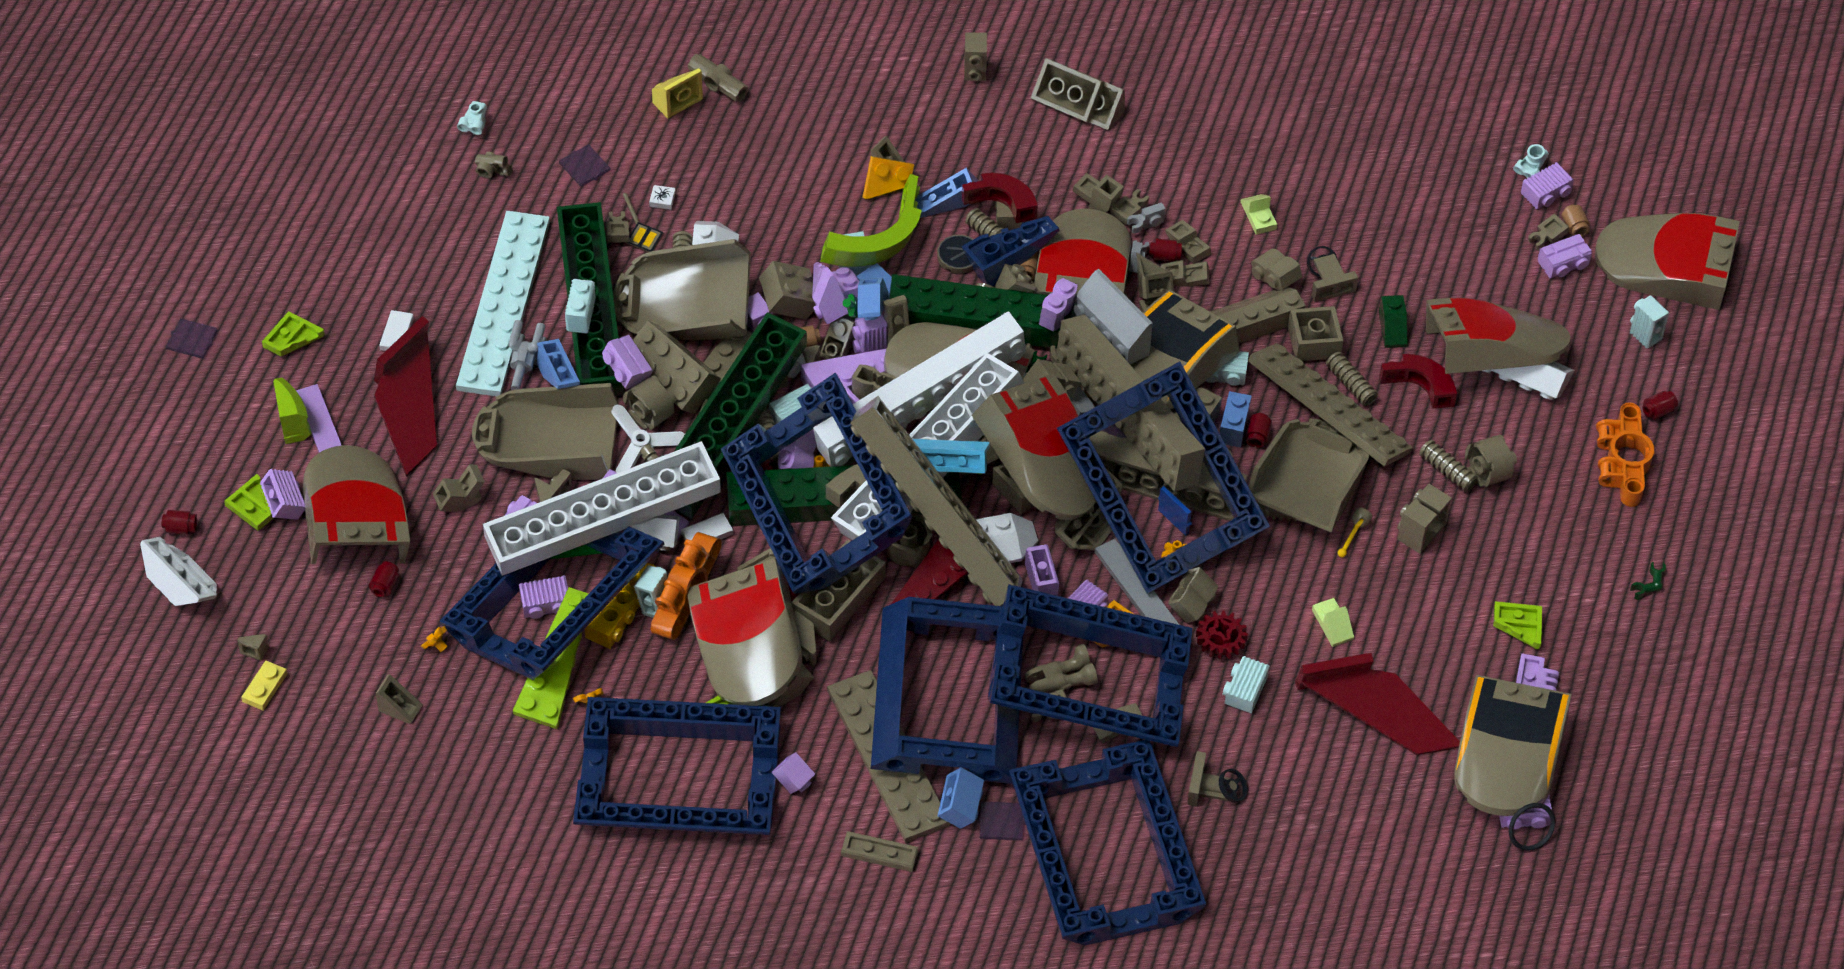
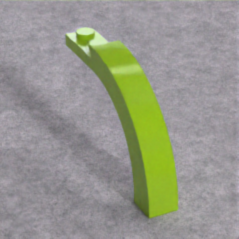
M909 175L903 188L899 218L892 227L870 236H847L829 231L823 245L820 262L847 267L868 266L883 262L899 253L910 240L922 211L917 209L918 202L915 201L920 190V186L917 185L918 176Z

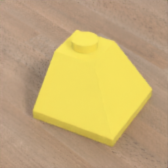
M699 68L671 78L652 88L653 104L667 119L703 99L702 71Z

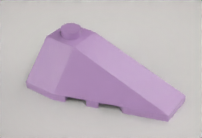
M819 262L814 263L812 298L816 306L813 307V310L818 319L823 318L829 324L848 314L847 308L843 306L845 297L830 269Z

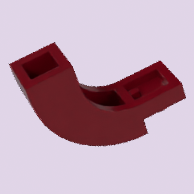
M982 173L981 181L962 184L961 199L964 205L989 200L998 201L1005 204L1011 210L1015 223L1037 219L1038 204L1034 194L1026 184L1015 177L1001 173Z
M1402 354L1401 362L1390 361L1381 363L1379 374L1381 384L1397 382L1415 383L1428 393L1432 409L1455 406L1457 391L1450 374L1445 373V368L1434 360L1415 354Z

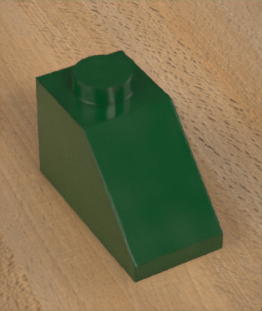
M1404 295L1381 296L1378 313L1384 347H1407V312Z

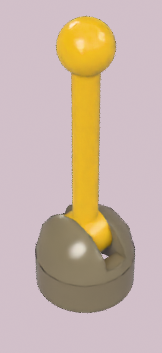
M1357 508L1352 517L1355 526L1343 548L1338 550L1339 557L1343 558L1347 555L1346 550L1357 530L1368 526L1373 516L1368 510L1364 508Z

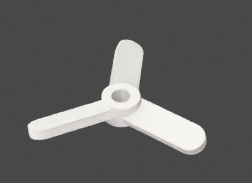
M614 405L611 413L631 439L627 451L616 468V473L634 467L641 455L640 450L645 445L650 444L652 447L678 446L685 434L680 431L648 433L638 427L623 406Z

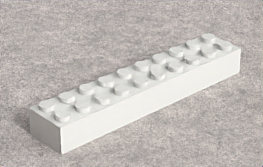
M1008 311L855 402L853 405L858 411L875 397L879 396L903 428H905L909 422L924 417L928 411L935 408L986 353H989L1005 364L1022 358L1026 353L1024 331ZM833 416L813 427L817 449L830 467L842 466L849 458L853 457Z
M986 353L909 435L912 439L978 441L984 434L971 415L990 395L1025 382L1019 371ZM948 472L939 473L942 477H944ZM865 481L831 519L841 534L850 540H854L866 532L862 522L872 515L876 516L883 510L880 508L867 481ZM901 493L907 507L911 512L913 510V507L910 504L911 499L908 497L906 493Z
M701 441L484 523V536L503 576L621 531L628 526H634L721 492L720 478Z

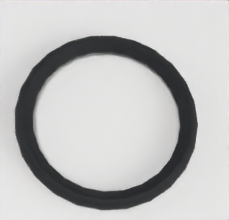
M1530 803L1520 808L1514 814L1509 824V838L1513 845L1526 851L1535 850L1543 846L1551 838L1555 829L1556 820L1553 811L1543 803ZM1542 808L1549 814L1551 821L1547 835L1537 844L1529 846L1520 844L1514 837L1516 820L1528 809Z

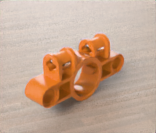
M1629 402L1621 406L1618 420L1604 419L1596 424V430L1599 432L1597 446L1601 449L1609 450L1608 456L1598 461V468L1601 473L1598 480L1599 484L1604 487L1620 488L1621 502L1626 506L1635 507L1639 505L1645 487L1644 475L1650 468L1654 455V445L1651 439L1642 433L1641 410L1639 406ZM1622 447L1635 448L1644 455L1643 460L1638 462L1626 461L1618 455V449Z
M697 532L692 540L687 539L684 541L685 547L680 557L676 558V564L664 582V589L660 597H657L655 600L658 609L651 622L652 633L672 640L679 636L690 614L687 595L689 587L708 581V575L721 550L722 542L719 538Z

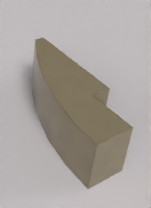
M858 464L848 468L826 484V499L839 508L866 481Z

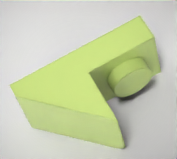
M1263 194L1241 199V204L1256 235L1277 229V223L1270 210L1271 197Z
M1334 598L1313 605L1312 611L1332 647L1354 640L1346 606L1339 608Z

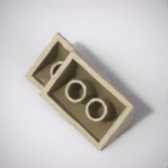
M1045 58L1031 99L1085 122H1090L1110 130L1125 111V90Z

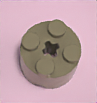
M655 375L647 377L623 395L624 404L628 403L630 407L629 415L643 429L648 427L649 430H652L674 414L676 398L671 391H667L662 386L660 380Z
M1502 435L1492 436L1469 444L1465 450V460L1469 459L1470 467H1467V469L1473 472L1472 475L1476 474L1478 476L1476 482L1478 486L1488 487L1509 480L1512 477L1514 465L1517 464V457L1513 451H1510Z
M911 512L913 517L903 538L886 548L885 551L890 561L902 566L917 568L931 549L932 530L926 525L924 521L926 518L924 516Z

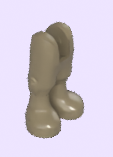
M1084 644L1078 645L1075 648L1074 656L1069 660L1063 662L1054 661L1040 665L1025 673L1026 681L1032 683L1029 689L1044 693H1051L1061 689L1064 691L1076 685L1093 686L1098 684L1094 665L1090 663L1088 651ZM1073 671H1079V672H1076V673L1070 674V675H1067V674H1066V673L1073 672Z

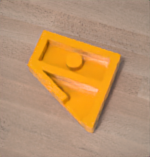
M871 156L863 198L870 199L904 188L909 175L913 173L914 164Z

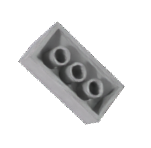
M1100 269L1095 270L1075 295L1074 312L1076 316L1085 314L1129 364L1149 356L1153 323Z

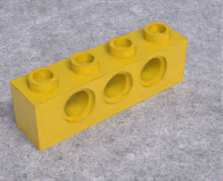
M647 563L585 628V637L609 649H611L615 642L621 639L624 628L627 624L630 625L632 623L635 612L640 607L634 585L648 565L656 566Z

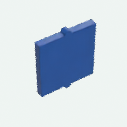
M1163 486L1160 488V496L1158 497V511L1186 536L1189 534L1190 525H1192L1190 521L1191 511Z

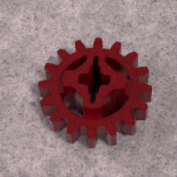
M1222 610L1221 615L1213 611L1212 617L1205 615L1204 621H1199L1196 630L1197 645H1202V652L1209 650V657L1218 654V659H1222L1223 655L1230 659L1232 653L1239 655L1240 649L1245 648L1248 633H1246L1247 626L1241 625L1242 618L1235 620L1234 613L1227 616L1224 610Z

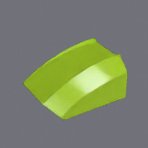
M276 378L273 382L285 444L304 441L312 434L307 420L306 407L290 383L284 378Z

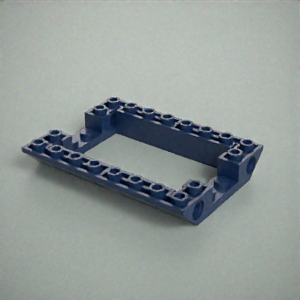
M1180 361L1057 428L1146 594L1226 549H1230L1270 527ZM1167 395L1184 426L1205 448L1203 462L1234 519L1156 561L1089 437Z
M836 372L799 396L797 399L801 408L770 429L766 430L760 424H757L721 448L794 594L827 588L903 538L913 517L891 474L887 475L881 468V461L878 457H873L868 452L867 444L863 438H858L853 433L851 421L857 410ZM833 416L883 511L863 521L862 524L866 532L831 555L822 548L811 555L809 559L761 463L813 430V427Z
M628 526L622 534L615 532L585 544L620 561L540 644L541 647L525 637H522L516 644L493 633L489 622L520 591L519 584L528 583L550 558L503 576L497 563H495L439 622L442 626L446 627L447 631L465 649L534 680L557 659L665 543L658 538Z
M1008 584L999 618L987 696L988 700L992 704L1178 747L1184 706L1180 704L1183 676L1188 668L1193 628ZM1026 626L1160 657L1153 718L1017 686L1014 693L1020 671L1018 659L1021 639Z
M907 597L882 609L870 769L919 774L921 764L968 768L969 772L984 781L1012 784L1009 770L1017 768L1018 709L995 704L993 745L899 735L906 631L928 635L930 624L973 628L976 629L975 640H996L1002 606ZM1023 636L1018 659V666H1020L1019 678L1014 693L1017 686L1021 687Z
M588 697L583 734L584 753L581 779L578 780L573 824L770 835L776 777L771 772L777 767L781 707ZM611 734L753 741L751 787L748 795V818L747 810L603 802Z
M1150 740L1106 748L1102 750L1101 760L1059 769L1057 761L1051 760L1009 770L1062 939L1086 946L1181 924L1206 907V901ZM1131 779L1169 892L1165 890L1152 893L1149 904L1106 913L1104 904L1090 907L1089 910L1080 912L1044 799Z

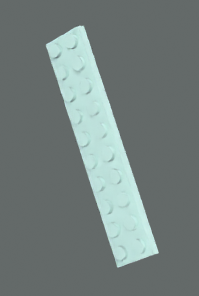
M506 211L456 383L457 391L490 396L502 394L513 351L509 347L510 336L515 320L523 321L550 224L549 216Z

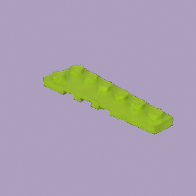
M568 588L546 638L578 606L588 593ZM582 632L542 674L534 680L527 678L514 706V715L558 729Z

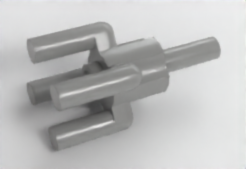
M515 320L509 340V347L513 349L510 367L515 370L511 390L520 389L524 374L532 371L533 364L537 365V343L547 341V338L543 337L546 327L543 323L537 324L533 340L530 343L524 341L525 335L521 334L524 323L521 320Z

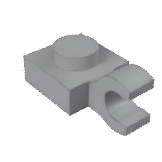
M1161 202L1142 209L1141 214L1129 216L1127 224H1137L1132 226V233H1139L1142 228L1156 227L1164 223L1165 207Z
M1137 240L1133 241L1130 272L1138 273L1136 252L1145 257L1148 254L1149 242H1145V245H1142L1143 243L1137 242Z

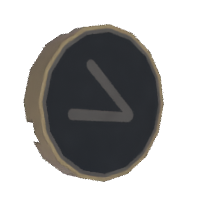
M952 235L941 241L937 248V259L941 267L945 270L947 268L955 274L974 270L962 249L963 245L974 239L966 235Z

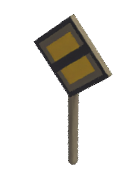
M623 193V197L636 223L629 236V242H626V244L646 252H651L656 247L663 232L640 223L627 193Z

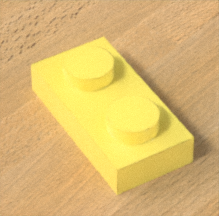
M265 660L242 695V702L264 711L287 676V669Z

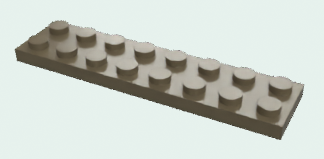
M1276 343L1250 355L1248 362L1384 467L1410 454L1413 447L1404 438L1396 435L1387 425L1375 419L1369 411L1358 406L1352 398L1341 393L1335 385L1324 380L1318 372L1307 367L1301 359L1294 357L1284 346Z
M869 670L827 686V692L904 842L907 843L949 827L950 823L938 817L940 801L921 765L919 774L870 769L877 681L872 671ZM899 727V735L905 736L903 730Z

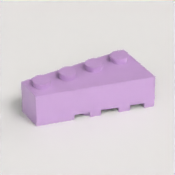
M886 349L801 364V382L803 385L809 384V387L813 388L836 372L843 386H847L852 391V375L860 364L872 366L880 373H885L884 355Z

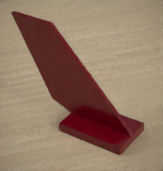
M423 316L377 359L374 381L378 384L374 398L406 477L437 447L428 343L429 321Z
M1372 653L1301 666L1295 680L1297 690L1311 689L1415 755L1459 747L1460 741L1396 673L1370 669L1374 662Z

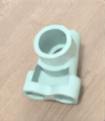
M473 101L469 105L465 116L460 118L457 125L458 130L462 132L470 131L473 134L480 135L486 123L485 113L487 105Z
M1539 144L1531 145L1527 150V156L1523 160H1518L1513 170L1519 175L1526 176V178L1531 177L1540 171L1549 155L1548 151Z

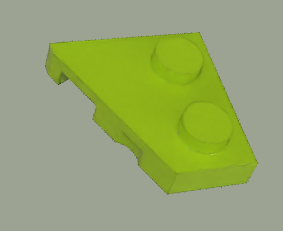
M288 311L262 341V346L279 356H284L322 338L325 333L323 328Z
M258 474L225 500V506L257 531L274 518L272 517L273 514H271L270 507H268L269 503H267L263 489H261V479Z
M1495 601L1493 626L1536 649H1540L1542 606Z

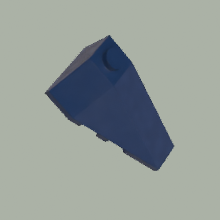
M1046 216L1022 223L1020 228L1008 230V228L1001 229V233L992 236L988 234L981 235L963 245L962 249L978 278L984 284L993 287L996 285L1005 264L1011 266L1013 264L1021 265L1060 230L1050 217Z

